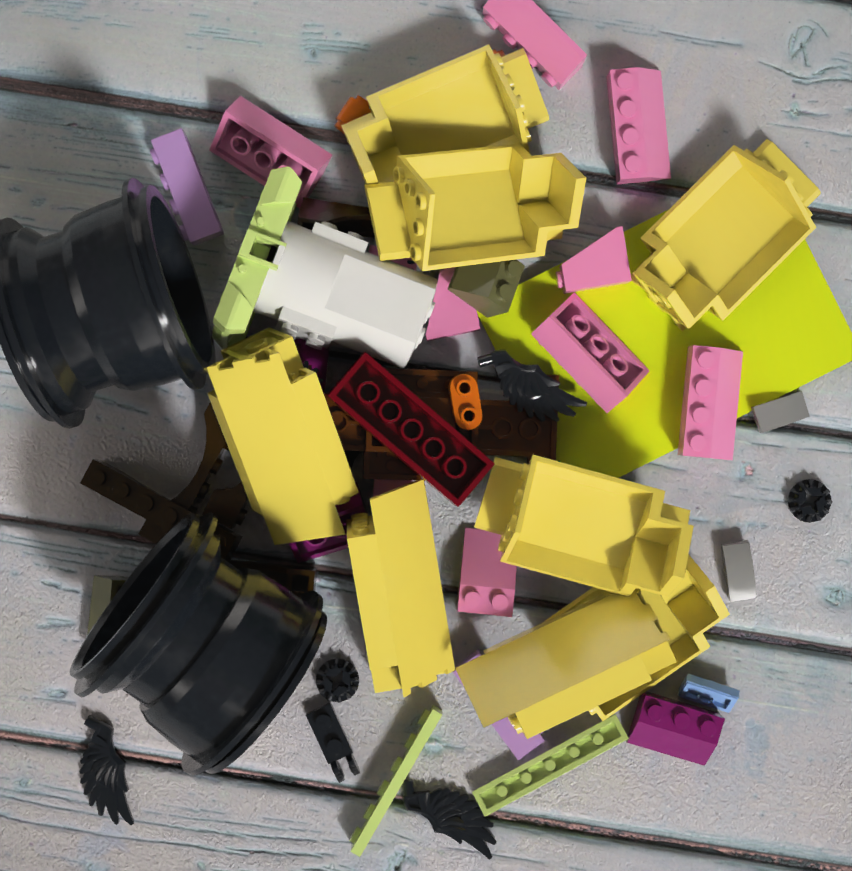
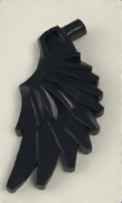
M495 350L490 354L477 357L480 368L493 364L497 378L500 379V389L503 390V397L508 398L509 396L510 405H515L516 403L518 412H522L524 407L529 418L534 417L535 413L538 419L544 422L545 414L553 421L558 422L559 418L555 411L575 417L576 412L567 405L576 407L587 405V402L556 387L560 385V382L547 376L538 364H521L514 360L506 350Z
M89 715L84 725L95 732L88 744L89 748L86 749L83 753V758L80 760V763L84 764L79 770L80 774L84 773L80 783L87 782L83 794L88 795L90 793L89 806H93L96 802L99 816L104 815L106 806L110 818L115 825L120 822V813L122 818L131 826L134 824V819L125 794L129 790L125 776L126 761L116 752L113 742L114 728L107 722L99 721Z
M404 780L402 784L403 800L407 811L419 813L427 818L433 827L434 833L445 834L459 844L464 840L489 860L492 859V854L484 841L493 845L497 841L483 827L492 828L494 823L482 817L484 815L480 808H475L479 806L477 801H467L469 799L468 794L460 795L458 790L450 792L449 788L444 790L438 788L431 793L429 790L414 792L412 780Z

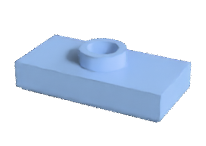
M688 673L679 687L678 696L729 713L739 698L740 690Z

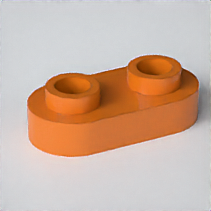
M460 374L453 377L449 383L454 422L459 428L471 430L476 428L482 421L478 385L472 376ZM462 383H466L469 386V390L465 394L459 389ZM468 410L473 413L471 421L464 419V413Z

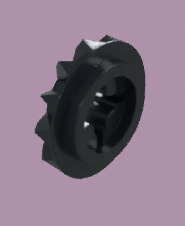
M806 479L796 483L788 495V506L791 513L800 521L808 523L821 521L829 513L830 506L833 503L830 490L822 482L814 479ZM806 492L812 497L820 496L814 502L815 510L809 505L800 506L807 500Z
M331 659L325 662L319 668L316 675V685L319 694L328 701L338 703L350 699L359 686V675L354 665L344 659ZM342 670V681L346 685H338L333 691V681L329 677H336Z

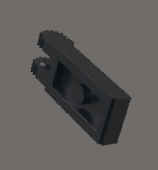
M330 702L306 713V717L327 763L331 765L338 782L340 783L345 780L344 772L337 761L343 757H346L353 775L360 774V769L352 754L353 749L332 703Z

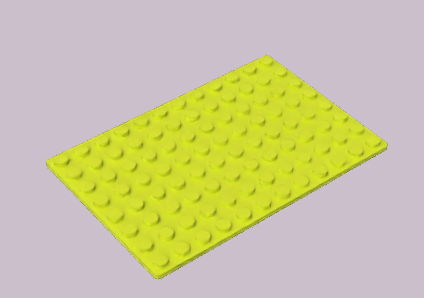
M668 210L624 231L630 274L651 255L640 238ZM805 239L723 321L707 310L689 329L686 328L683 332L675 325L670 315L665 311L662 312L647 297V292L632 281L626 284L575 292L649 369L647 375L631 393L608 413L577 384L574 378L531 335L538 326L574 293L564 294L563 288H558L556 272L560 271L559 267L561 264L519 284L507 313L487 318L477 311L478 317L495 350H506L514 360L524 365L538 364L546 375H559V388L587 402L586 406L581 407L567 405L576 412L575 417L558 412L556 461L560 460L562 463L617 478L678 448L689 346L719 347L743 352L737 418L751 412V407L775 400L852 361V332Z

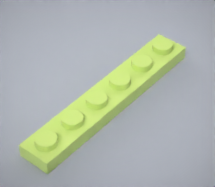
M432 705L430 710L425 709L417 722L421 725L416 734L411 732L404 744V747L407 748L402 758L397 756L390 769L394 773L389 781L383 780L376 793L380 796L375 805L370 803L363 815V818L366 819L362 828L356 827L349 840L353 843L351 846L353 854L359 857L362 855L442 716L440 708Z
M615 714L474 790L472 793L483 815L486 817L629 738Z

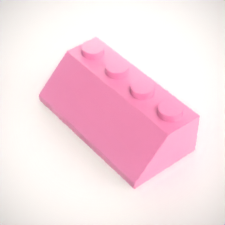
M488 0L484 5L482 12L484 22L492 30L497 28L504 35L502 37L503 41L511 49L515 47L518 50L523 48L531 68L536 67L542 73L541 78L549 87L555 86L560 90L582 68L587 54L533 0Z
M640 67L610 70L606 80L616 184L670 180L671 171L661 71Z
M242 96L225 110L209 150L264 186L272 169L291 167L302 181L295 201L298 208L301 207L303 197L308 198L332 157L331 153Z
M575 292L531 333L538 343L550 353L557 363L574 378L577 384L606 413L625 399L649 372V369Z
M698 345L688 347L678 455L733 460L743 358L742 351Z

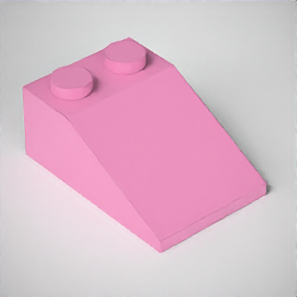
M465 527L457 612L512 617L517 566L500 562L502 552L498 551V546L502 535Z

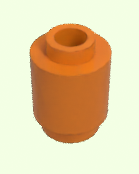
M359 95L356 98L350 97L336 117L335 128L344 134L341 125L371 113L368 101Z

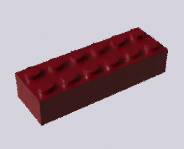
M366 352L359 356L326 395V397L454 506L459 507L495 465L493 461Z

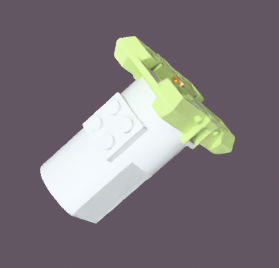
M291 167L272 169L260 194V200L238 252L225 290L220 297V302L213 319L215 325L212 331V338L222 349L244 340L255 313L278 321L276 325L277 330L293 336L294 340L298 337L307 341L306 345L314 349L322 350V347L328 349L330 343L334 342L360 353L366 352L373 358L403 369L425 334L426 328L423 325L430 318L435 306V302H432L437 288V279L390 260L380 261L379 256L366 252L369 242L364 241V238L357 233H343L338 231L335 225L328 222H321V224L315 222L312 230L290 222L296 208L295 201L302 181Z

